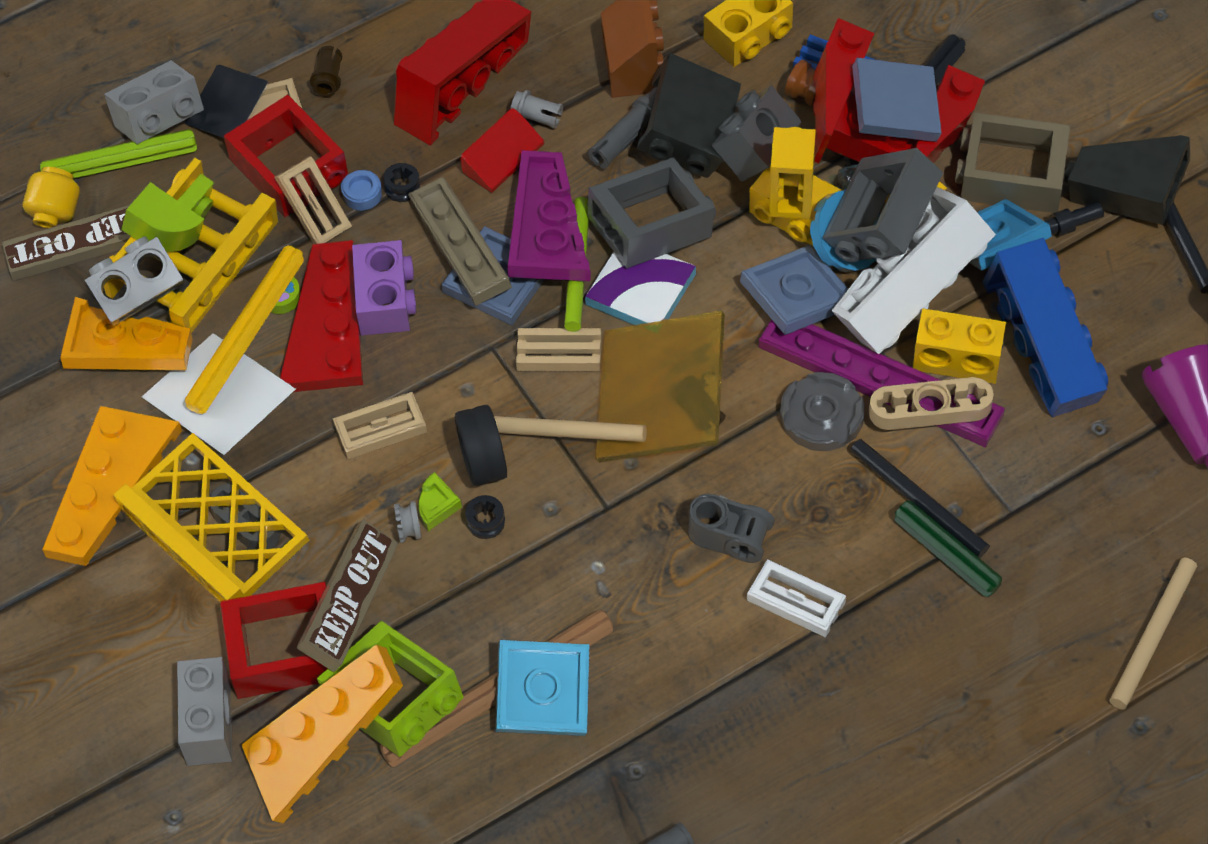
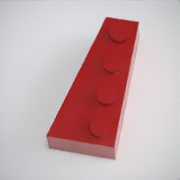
M512 0L478 1L468 12L460 18L452 20L436 36L427 39L423 46L411 55L402 58L396 68L397 83L394 125L431 146L439 138V132L436 131L437 128L444 121L452 124L461 114V109L458 107L470 94L476 98L485 88L491 71L498 74L528 42L532 11Z

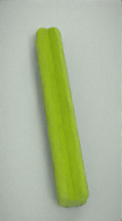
M187 129L151 137L139 144L132 141L42 161L40 163V170L42 171L43 167L60 168L70 172L74 177L73 179L193 153L197 150V143L193 131Z

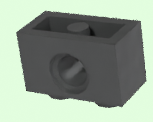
M772 85L759 93L751 90L736 103L738 111L729 116L719 126L721 134L712 145L741 181L770 167L774 127H798L801 123L799 117Z

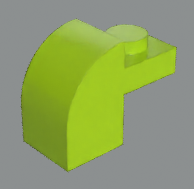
M200 174L178 200L150 182L126 209L121 230L136 240L146 236L150 241L157 237L166 252L180 251L188 248L199 239L204 217L213 205L214 201L210 199L214 182Z

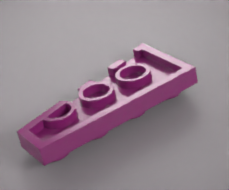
M522 150L508 260V277L590 281L591 270L584 251L582 233H580L577 223V213L570 194V184L562 152Z

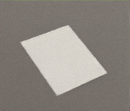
M212 333L190 353L187 370H171L148 390L142 398L173 420L180 422V425L225 455L296 389L243 354L207 412L200 415L189 410L186 407L185 398L223 341V339Z

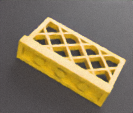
M194 433L189 435L136 485L130 488L125 483L113 494L123 513L219 602L251 596L310 541L304 531ZM193 450L198 451L204 457L203 470L181 471L182 460ZM211 464L217 469L211 470ZM229 479L232 482L231 496L209 497L210 480ZM202 480L201 497L179 499L180 481ZM172 482L171 499L153 500L146 494L157 483ZM239 489L246 495H239ZM257 504L261 508L260 522L237 523L238 505ZM231 506L230 523L208 524V507ZM201 507L200 525L181 526L178 523L179 509ZM164 509H171L170 515ZM268 515L275 521H268ZM286 530L293 537L282 548L266 549L267 531ZM260 531L259 549L236 551L238 532ZM229 533L228 551L210 552L206 549L207 534ZM192 535H199V541ZM258 559V571L243 583L235 575V561ZM220 561H228V566L226 567Z

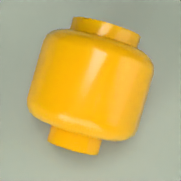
M43 167L41 172H35L30 176L23 199V209L33 217L35 225L48 229L57 226V224L68 223L74 218L80 195V187L73 180L74 177L70 172L56 167Z

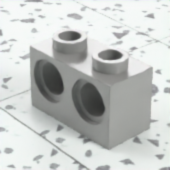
M172 60L104 94L114 126L136 144L204 110L195 77Z
M146 236L142 237L125 248L127 255L114 263L111 258H107L89 269L92 276L85 279V282L113 326L184 284L182 276L157 237L150 241ZM148 257L157 258L163 264L161 273L154 278H146L139 273L140 263ZM115 278L123 280L127 285L123 297L111 300L104 296L103 288L107 281Z

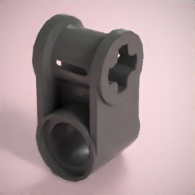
M703 494L695 498L690 505L688 534L690 540L701 548H708L744 562L754 563L760 561L763 557L764 550L761 546L766 532L772 529L775 520L770 512L758 506L745 505L715 494ZM704 518H711L715 520L716 523L704 524L700 520Z

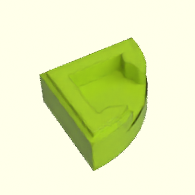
M435 472L424 482L419 498L420 518L425 529L429 532L462 508L461 500Z

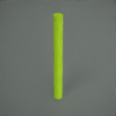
M577 197L574 200V205L586 255L589 222L587 217L588 199ZM568 280L564 327L570 332H576L581 329L584 281Z

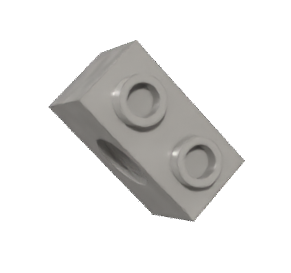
M223 657L177 661L178 744L187 766L232 762L231 680Z

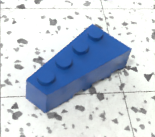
M1040 238L997 252L982 283L988 294L996 291L1000 304L997 305L996 311L1002 321L1012 322L1014 326L1013 344L1020 356L1022 355L1024 358L1030 357L1032 363L1029 365V375L1051 417H1055L1098 403L1107 391L1108 376L1102 363L1096 362L1091 351L1092 338L1086 325L1080 324L1075 313L1076 300L1074 294L1069 287L1064 286L1059 275L1060 262L1058 256L1053 249L1049 250L1045 239Z

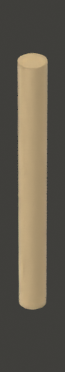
M494 416L498 431L503 434L645 442L647 436L646 425Z
M1181 558L1110 698V703L1118 709L1127 708L1197 568L1196 562L1192 559Z

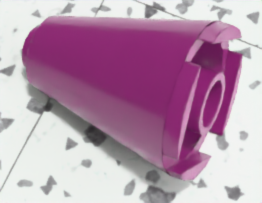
M1203 344L1166 355L1160 359L1163 367L1153 372L1149 365L1141 375L1145 386L1195 463L1205 464L1208 468V344Z

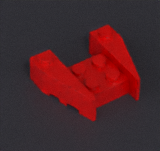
M838 18L813 75V86H815L813 116H815L816 130L814 162L820 163L826 148L860 162L861 158L917 148L931 162L935 163L942 152L961 136L963 128L975 109L985 80L948 65L936 89L942 133L937 142L859 133L852 66L856 58H865L875 33Z

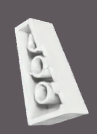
M936 187L906 253L877 258L878 264L875 268L866 269L861 272L833 308L832 312L861 344L880 354L898 340L900 332L913 319L921 316L922 308L928 309L930 301L942 289L951 286L956 281L958 273L971 260L979 257L986 250L987 243L996 234L967 200Z

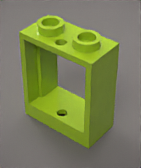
M380 621L348 650L342 665L335 672L327 669L317 680L321 686L373 646L379 645L387 648L393 664H398L429 687L390 723L377 715L366 729L360 728L398 757H401L413 745L418 744L425 734L445 715L450 714L464 697L453 669L383 621Z

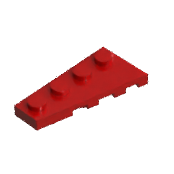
M353 240L312 244L280 376L282 380L296 389L293 392L363 385L361 339L355 300Z

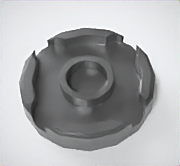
M815 372L808 374L807 378L799 382L797 380L788 386L781 399L780 420L785 433L796 444L810 450L831 451L844 447L857 437L863 426L865 403L862 396L860 397L859 393L855 390V386L848 379L834 373Z

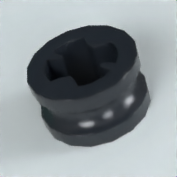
M407 163L391 165L384 173L385 193L392 201H409L408 194L420 188L419 172L414 166ZM402 178V181L405 182L408 179L409 184L401 185V182L396 185L395 180Z
M489 495L478 496L472 499L466 506V522L468 530L473 536L479 539H490L499 535L504 529V509L502 503L497 498ZM487 511L493 513V520L487 523L486 519H484L483 523L478 522L477 515L484 512L485 516Z

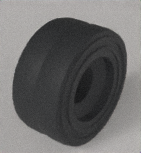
M481 405L473 409L456 412L455 425L468 476L473 486H480L507 478L505 455L490 406Z

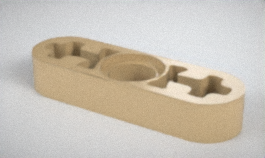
M976 377L884 386L877 389L870 398L869 417L874 425L885 430L979 421L990 413L994 393L988 382ZM975 394L976 399L980 400V403L972 404L967 395ZM951 395H954V403H956L954 408L950 407ZM926 396H934L942 401L943 406L937 411H927L920 406L919 401ZM907 400H912V412H908ZM883 403H891L895 412L887 413Z

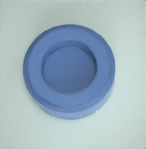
M354 171L348 174L342 181L341 191L343 200L348 207L354 210L371 209L382 198L380 179L371 171Z

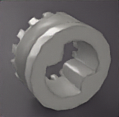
M410 501L407 507H401L399 503L394 504L396 522H401V524H397L400 542H406V538L409 536H414L416 540L422 539L416 502Z

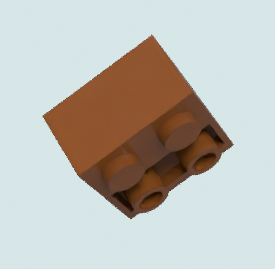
M616 0L601 12L602 40L612 98L647 94L655 87L652 86L654 74L664 62L662 52L657 53L658 51H664L662 28L657 27V22H653L659 20L657 0Z

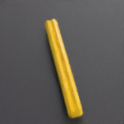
M287 245L282 249L187 394L185 403L189 410L200 415L207 412L304 262L301 250L291 245Z

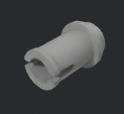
M525 90L524 93L516 92L511 108L517 110L526 119L551 126V128L555 129L560 119L546 115L545 112L549 111L562 115L563 104L532 96L530 90Z

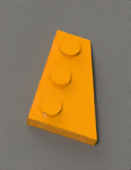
M75 297L60 359L63 369L187 370L193 339L190 328L147 316L141 319L128 317L113 326L103 309L89 306L88 300Z

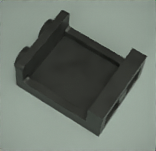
M670 53L654 74L652 86L657 87L648 128L640 138L637 148L658 160H667L674 157L679 165L691 174L708 178L724 161L712 145L721 134L719 126L735 113L741 83Z

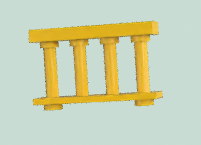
M194 158L186 169H181L174 177L172 186L166 193L178 200L200 174L204 175L202 161ZM212 189L210 199L214 201L212 206L238 219L239 222L230 233H225L224 235L203 224L198 240L216 249L207 263L202 262L199 264L177 251L167 252L177 270L193 278L184 292L175 293L172 291L157 300V302L169 308L172 324L190 328L191 333L194 331L278 223L275 199L261 193L253 204L245 206L225 194ZM130 237L115 256H110L109 258H111L112 262L114 263L127 255L125 248L136 241V239ZM116 278L107 281L104 285L106 296L113 299L126 283Z

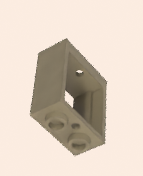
M974 112L972 128H963L960 151L968 152L967 159H958L955 183L963 184L961 198L970 202L992 205L1007 199L1023 209L1050 213L1058 212L1070 125ZM985 143L1049 152L1046 179L975 170L979 144Z

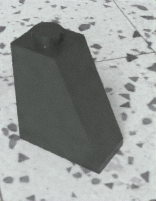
M1179 135L1082 147L1076 162L1070 161L1065 172L1064 183L1069 185L1070 202L1086 206L1099 202L1105 211L1164 225L1190 162V137Z

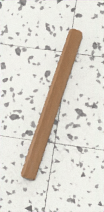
M597 610L547 642L589 644L591 646L612 633L613 624L603 610ZM498 672L464 692V698L458 703L456 708L450 714L445 715L425 734L418 744L413 745L401 757H398L381 744L380 750L386 762L391 767H396L496 705Z

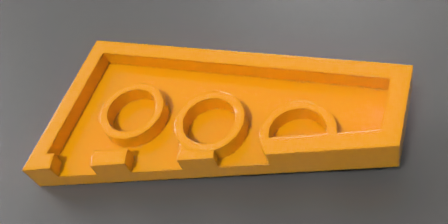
M100 406L42 550L46 558L87 566L117 523L115 518L120 513L121 508L113 494L125 483L132 488L147 475L149 470H152L160 463L163 458L161 453L169 442H174L182 432L180 422Z

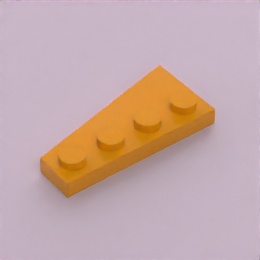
M379 645L373 646L241 744L272 821L284 823L293 813L291 809L293 804L302 794L309 795L320 782L317 777L332 760L338 761L349 749L348 741L359 728L366 729L403 687L387 648Z

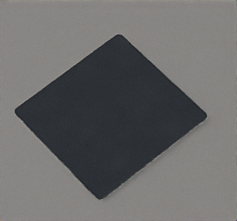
M217 65L200 94L204 110L187 118L185 124L224 138L225 134L248 120L268 81L223 65Z

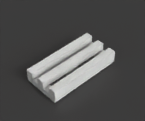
M767 559L747 593V601L826 638L831 624H834L839 610H842L846 603V595ZM770 576L804 593H807L819 600H822L830 604L829 608H827L808 598H805V595L793 589L788 590L767 579Z

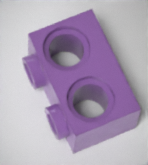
M401 240L352 245L356 314L361 336L410 331L409 314H416L414 289L407 290V281L414 280L412 256H404Z

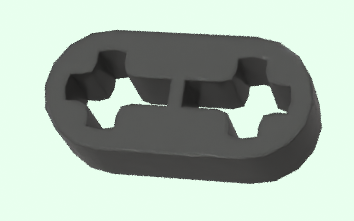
M232 483L220 485L214 489L210 497L231 496ZM239 489V495H246ZM257 504L238 505L240 513L238 514L237 523L260 522L261 508ZM210 506L213 517L218 524L230 523L231 507L223 509V506ZM268 515V521H275ZM280 530L267 532L266 549H271L277 544L281 534ZM259 531L254 534L253 532L237 533V539L251 550L259 549Z

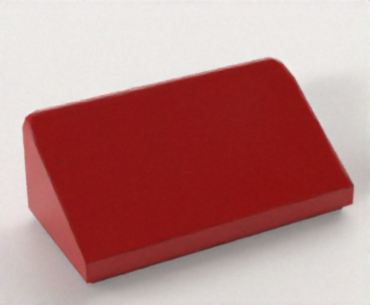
M511 108L462 153L460 157L462 173L493 193L520 167L522 150L538 151L545 144L544 139L517 110Z

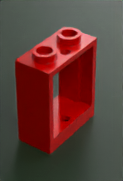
M289 95L284 96L224 135L230 161L261 193L275 199L276 208L284 218L292 214L294 210L274 178L275 175L257 158L258 156L298 131L322 156L315 163L330 189L338 186L348 175L344 151ZM305 169L301 173L313 194L317 197L320 195V192ZM292 177L289 180L306 207L308 203Z
M325 582L220 601L230 677L237 699L319 684L317 678L328 668L308 655L251 666L245 624L315 611L327 587Z

